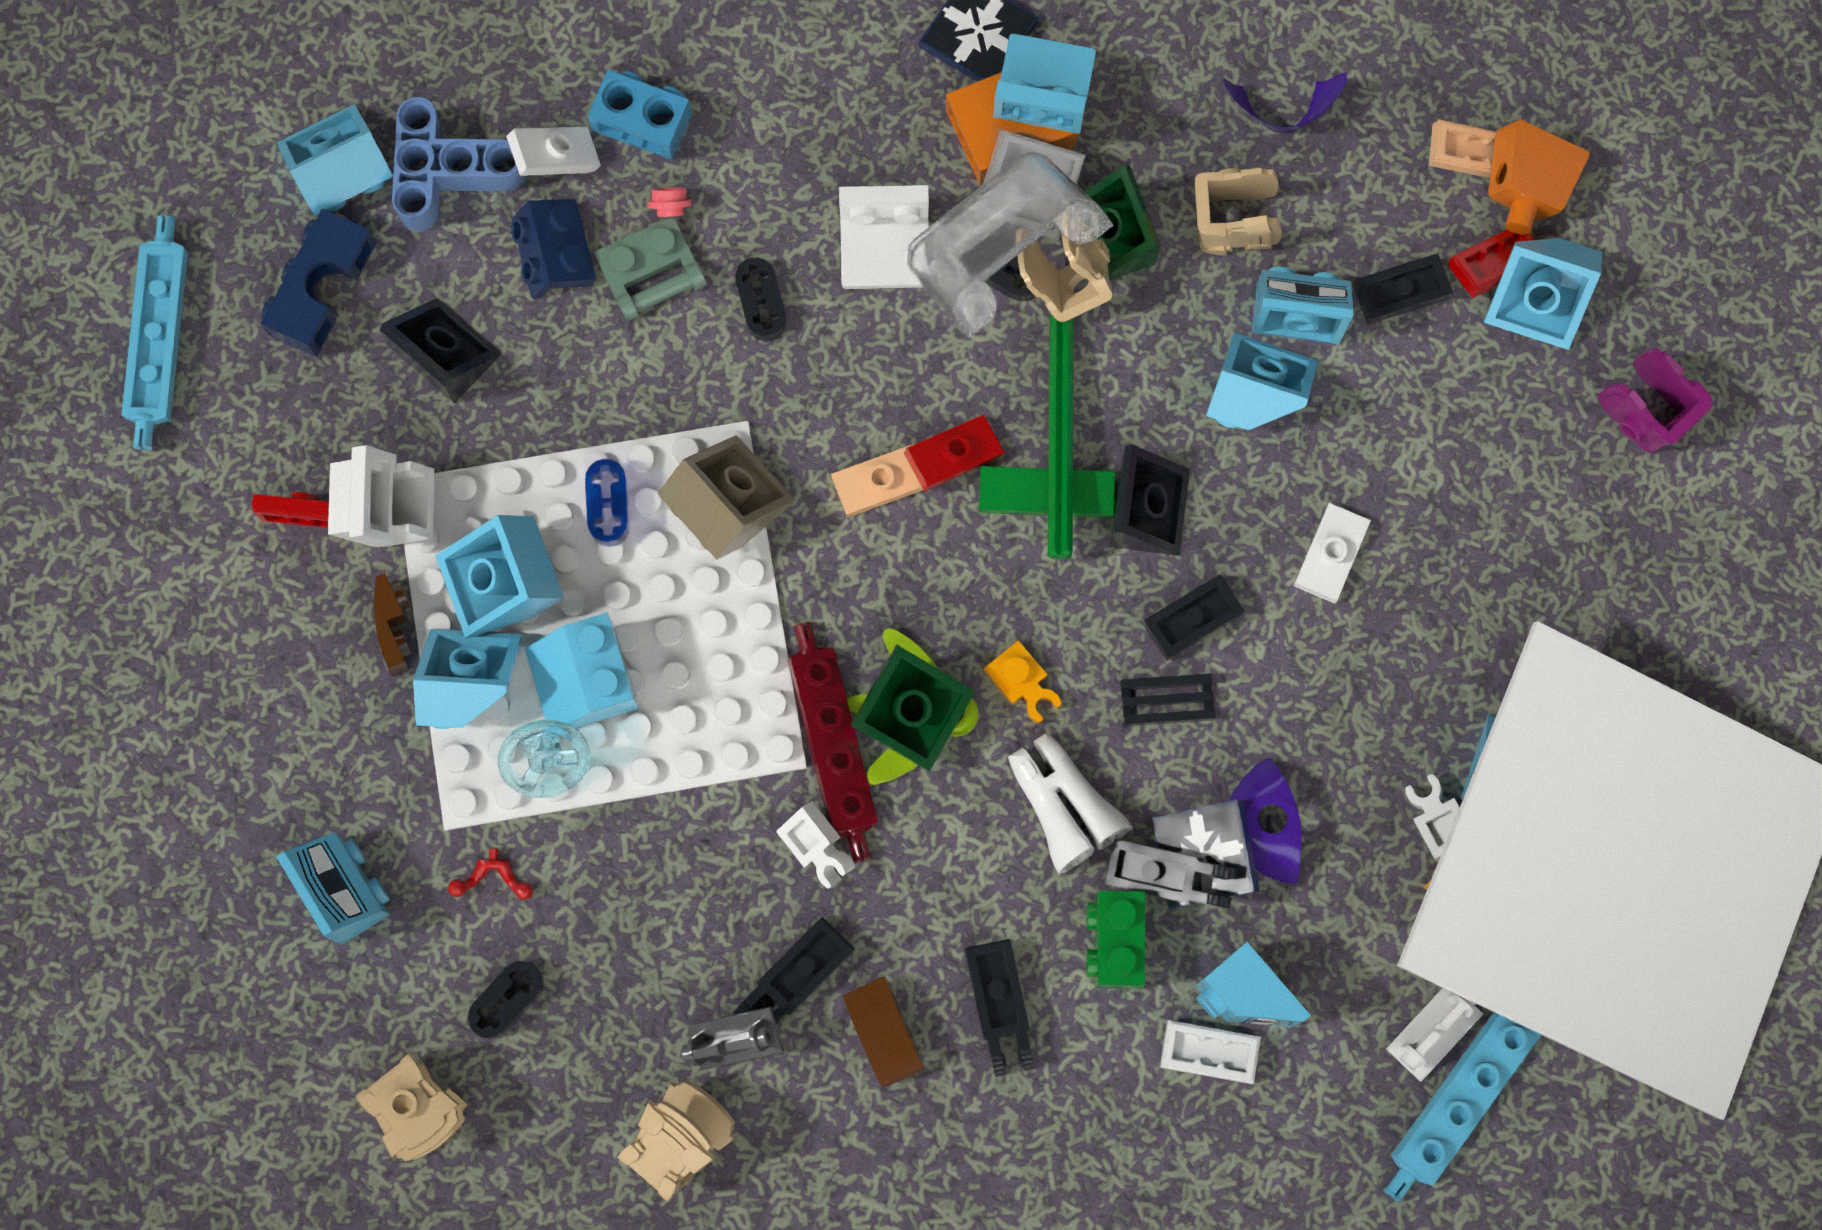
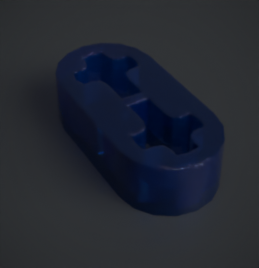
M612 459L597 460L589 466L585 476L587 525L596 543L606 547H613L625 541L629 534L628 481L624 469L619 463ZM610 471L612 477L618 479V482L611 483V498H604L600 484L595 483V480L602 479L603 472ZM604 508H611L615 522H621L620 526L613 527V534L605 535L603 529L597 527V524H601L605 520Z

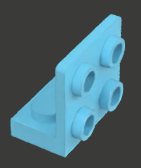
M1011 34L1008 40L1001 79L997 83L993 118L1080 134L1096 55L1095 49Z

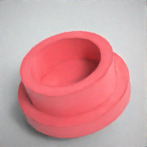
M687 188L652 189V200H648V208L657 209L658 217L684 215L683 208L692 206V199L687 198Z

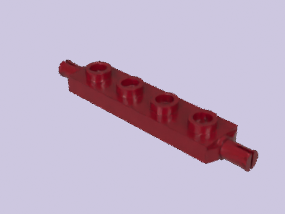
M805 622L804 625L800 623L793 627L800 651L788 659V665L826 817L841 838L847 837L854 864L859 863L861 860L862 862L872 858L869 853L865 833L877 825L878 820L855 729L850 725L852 718L834 648L817 647L812 622Z

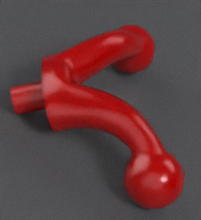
M491 847L489 848V858L477 859V865L471 876L464 882L460 879L452 880L448 885V891L454 897H461L466 891L477 885L490 869H496L506 884L521 900L531 898L533 887L527 882L519 883L512 872L509 859H498L499 848Z

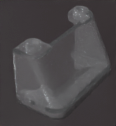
M1027 152L1016 158L914 238L908 245L905 254L906 264L949 323L970 338L994 317L996 299L985 283V280L1055 225L1069 241L1086 244L1097 239L1111 228L1113 224L1102 208L1050 158L1037 152Z

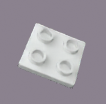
M928 185L839 187L842 287L844 289L928 287L930 285Z

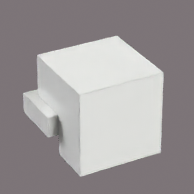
M367 445L353 447L351 460L330 463L328 535L373 547H386L433 539L435 469L412 461L397 463L396 454Z

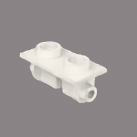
M1442 988L1386 1050L1421 1082L1479 1020L1483 1013L1475 1006L1476 1003Z

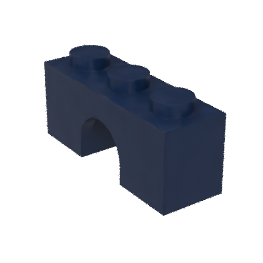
M321 209L316 220H310L305 227L302 235V247L296 258L292 257L286 263L281 276L282 284L275 296H270L267 299L261 312V326L270 337L316 358L337 319L328 306L313 299L315 286L322 278L331 274H341L357 281L377 244L369 229L325 209Z

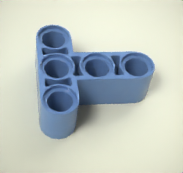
M413 97L404 101L399 107L396 121L392 201L400 220L408 229L424 231L434 225L439 214L440 190L512 191L521 187L526 181L527 176L519 175L516 164L508 172L496 171L497 166L503 161L510 160L515 162L508 140L443 139L441 120L435 107L429 100L422 97ZM418 119H430L427 126L422 129L411 128L412 124ZM424 159L428 161L421 170H409V166L416 160ZM461 160L472 161L469 168L464 171L452 170L453 166ZM418 200L426 202L422 210L415 213L406 212L407 207L412 202Z

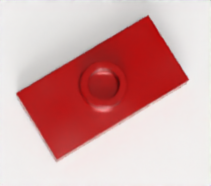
M1506 229L1452 256L1448 267L1469 295L1475 298L1498 286L1515 242L1532 241L1535 239L1531 234H1516Z
M983 414L907 447L904 455L925 492L980 466H984L1002 457L1005 452Z
M291 492L290 498L253 494L251 510L262 522L328 528L329 502L318 501V496L314 494Z

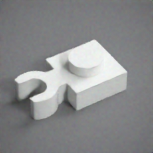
M1431 774L1427 776L1432 786V792L1429 796L1424 798L1418 797L1411 785L1406 787V795L1413 806L1425 812L1413 820L1437 863L1460 807L1455 798L1442 804L1443 790L1441 784Z
M813 801L801 807L776 831L803 867L808 866L812 862L815 864L818 879L828 889L842 880L834 867L841 876L855 868L851 857L843 851H838L833 845L840 836Z

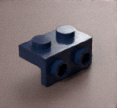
M576 199L528 200L512 218L511 235L519 247L522 259V278L528 284L531 297L542 298L549 289L592 285L597 278Z

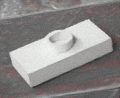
M588 127L513 129L506 136L520 176L590 173L596 171L601 166Z
M1329 503L1294 586L1335 604L1371 520Z
M1168 1020L1160 1068L1254 1084L1261 1037Z

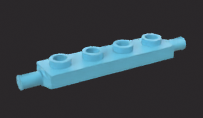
M163 215L157 216L155 241L140 244L121 414L126 420L136 423L132 447L138 450H152L154 425L171 422L188 251L184 246L173 242L176 218L167 215L165 218Z
M1495 1012L1491 1015L1392 1152L1391 1156L1400 1169L1386 1189L1383 1190L1386 1194L1390 1195L1398 1203H1401V1200L1415 1181L1432 1186L1435 1184L1541 1034Z

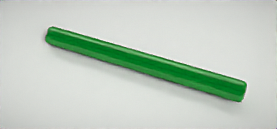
M1050 313L1048 556L1052 559H1069L1073 551L1074 318L1060 322Z

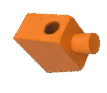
M1521 119L1498 129L1494 140L1488 194L1491 200L1510 208L1505 224L1506 229L1516 234H1530L1534 220H1544L1561 213L1580 177L1590 152Z

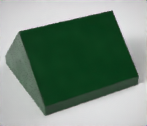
M1130 165L1122 166L1071 200L1069 210L1073 209L1088 225L1089 235L1093 240L1102 239L1109 249V280L1156 265L1161 244Z
M896 645L850 725L878 744L930 771L976 691L901 646Z

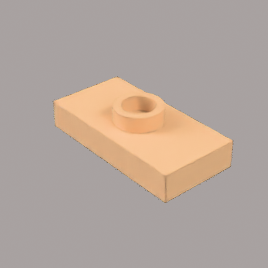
M1444 120L1436 121L1432 126L1429 166L1490 178L1496 131Z
M912 445L831 474L847 518L923 490L904 455L906 448Z

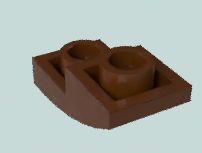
M383 573L376 577L374 619L381 652L390 675L393 677L408 670L404 658L412 655L401 630L394 633L391 632L392 628L407 622L402 610L410 607L400 583L397 582L390 585L386 574Z
M885 976L842 996L864 1051L882 1088H886L926 1069L912 1032L903 1019L891 985Z

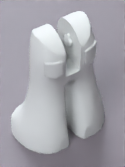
M1045 733L1034 740L1033 743L1043 763H1046L1051 771L1050 774L1043 777L1038 766L1024 748L1008 756L1018 783L1040 820L1046 835L1052 862L1058 875L1089 858L1094 852V847L1070 815L1057 792L1062 793L1074 807L1098 850L1109 846L1114 842V839H1120L1133 829V826L1119 810L1107 802L1090 785L1062 746L1051 735Z

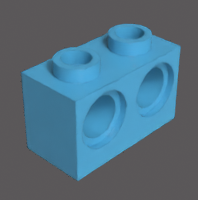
M607 70L588 113L592 131L673 160L692 116L690 101L681 91L669 86H662L660 89L646 84L643 78L632 72L622 71L619 74L611 70ZM627 99L632 101V104L627 109L615 110L612 108V105L618 100ZM660 114H668L673 117L665 125L652 123V120Z

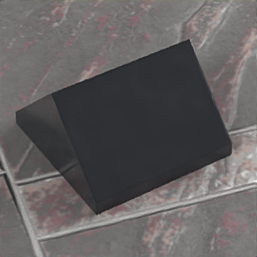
M438 298L382 323L379 329L389 347L454 404L501 355L496 348Z
M1133 444L1126 445L1120 465L1110 547L1179 556L1190 469Z

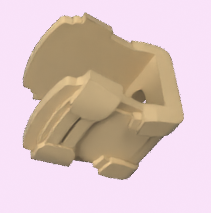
M1229 168L1219 172L1200 173L1195 177L1197 225L1200 248L1203 252L1214 255H1228V252H1233V248L1245 247V251L1271 249V245H1276L1280 242L1282 228L1277 218H1269L1267 215L1244 218L1243 221L1211 223L1210 201L1263 200L1268 197H1274L1278 191L1279 184L1278 176L1273 169L1254 168L1240 170Z
M1073 209L1062 212L1061 218L1063 247L1070 265L1058 270L1042 252L1040 244L1030 231L1028 233L1026 231L1019 233L1017 241V255L1021 277L1024 279L1027 288L1037 298L1040 297L1045 301L1047 309L1060 322L1068 321L1108 302L1112 298V285L1108 275L1109 249L1102 239L1093 240L1091 238L1088 225ZM1086 278L1089 280L1084 289L1073 293L1075 286L1080 281Z
M408 1053L393 1069L370 1087L363 1089L355 1095L364 1109L377 1119L385 1134L382 1136V1140L391 1158L396 1155L398 1159L402 1158L404 1161L419 1159L437 1149L453 1136L466 1119L463 1113L468 1104L450 1088L445 1092L432 1080L429 1069L417 1054Z
M688 1080L679 1084L673 1082L669 1085L662 1102L654 1103L649 1100L638 1124L641 1130L637 1138L619 1154L618 1159L636 1171L668 1202L695 1173L702 1170L716 1158L711 1152L714 1148L719 1151L734 1139L735 1135L732 1132L735 1121L714 1097Z

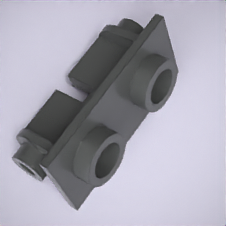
M771 1006L690 1024L687 1028L691 1039L681 1049L684 1062L699 1066L700 1070L784 1052Z

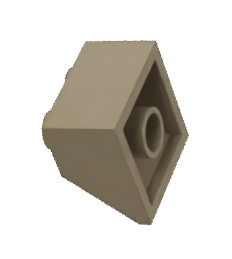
M737 435L684 458L657 493L669 506L672 513L687 526L700 541L701 545L716 560L743 547L795 501L793 496Z

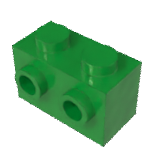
M1098 891L1095 895V902H1087L1086 927L1087 930H1095L1094 949H1087L1086 976L1094 977V989L1141 990L1145 986V891Z

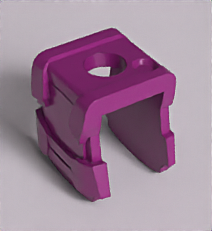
M1658 348L1643 351L1633 361L1632 366L1635 368L1636 373L1677 411L1664 425L1660 424L1646 408L1647 405L1637 392L1631 390L1624 383L1608 385L1597 397L1603 409L1617 423L1619 422L1621 431L1647 453H1653L1664 446L1677 442L1711 409L1713 404L1711 396L1699 381H1688L1682 374L1685 370L1667 351L1662 352Z

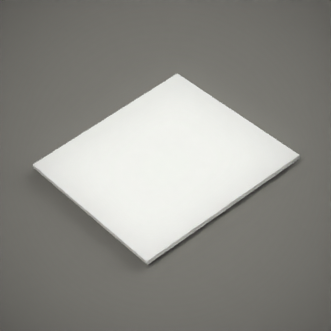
M748 421L434 473L433 539L404 544L420 658L430 629L462 630L435 555L497 515L534 516L564 595L563 600L531 619L490 631L521 634L522 638L509 687L503 697L463 728L437 729L430 726L444 831L807 769L766 527L743 547L716 560L657 494L684 458L737 435L753 452ZM608 612L614 624L639 709L551 736L525 648L564 625Z
M1538 621L1534 622L1397 966L1717 1119L1724 1120L1822 856V764Z

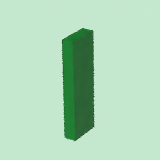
M980 466L979 513L1048 516V469ZM1073 470V517L1113 518L1115 471Z

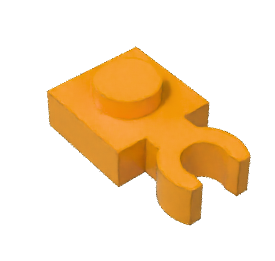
M1019 640L983 668V672L1011 705L1021 698L1027 702V714L1036 724L1043 722V717L1036 710L1037 702L1048 700L1056 710L1062 705L1059 696L1054 691L1040 687L1039 683L1047 678V673Z

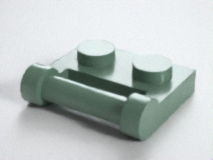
M669 217L593 252L626 322L638 318V312L692 287L694 291H697L707 286L702 271L695 261L674 217ZM681 263L685 272L629 296L626 288Z

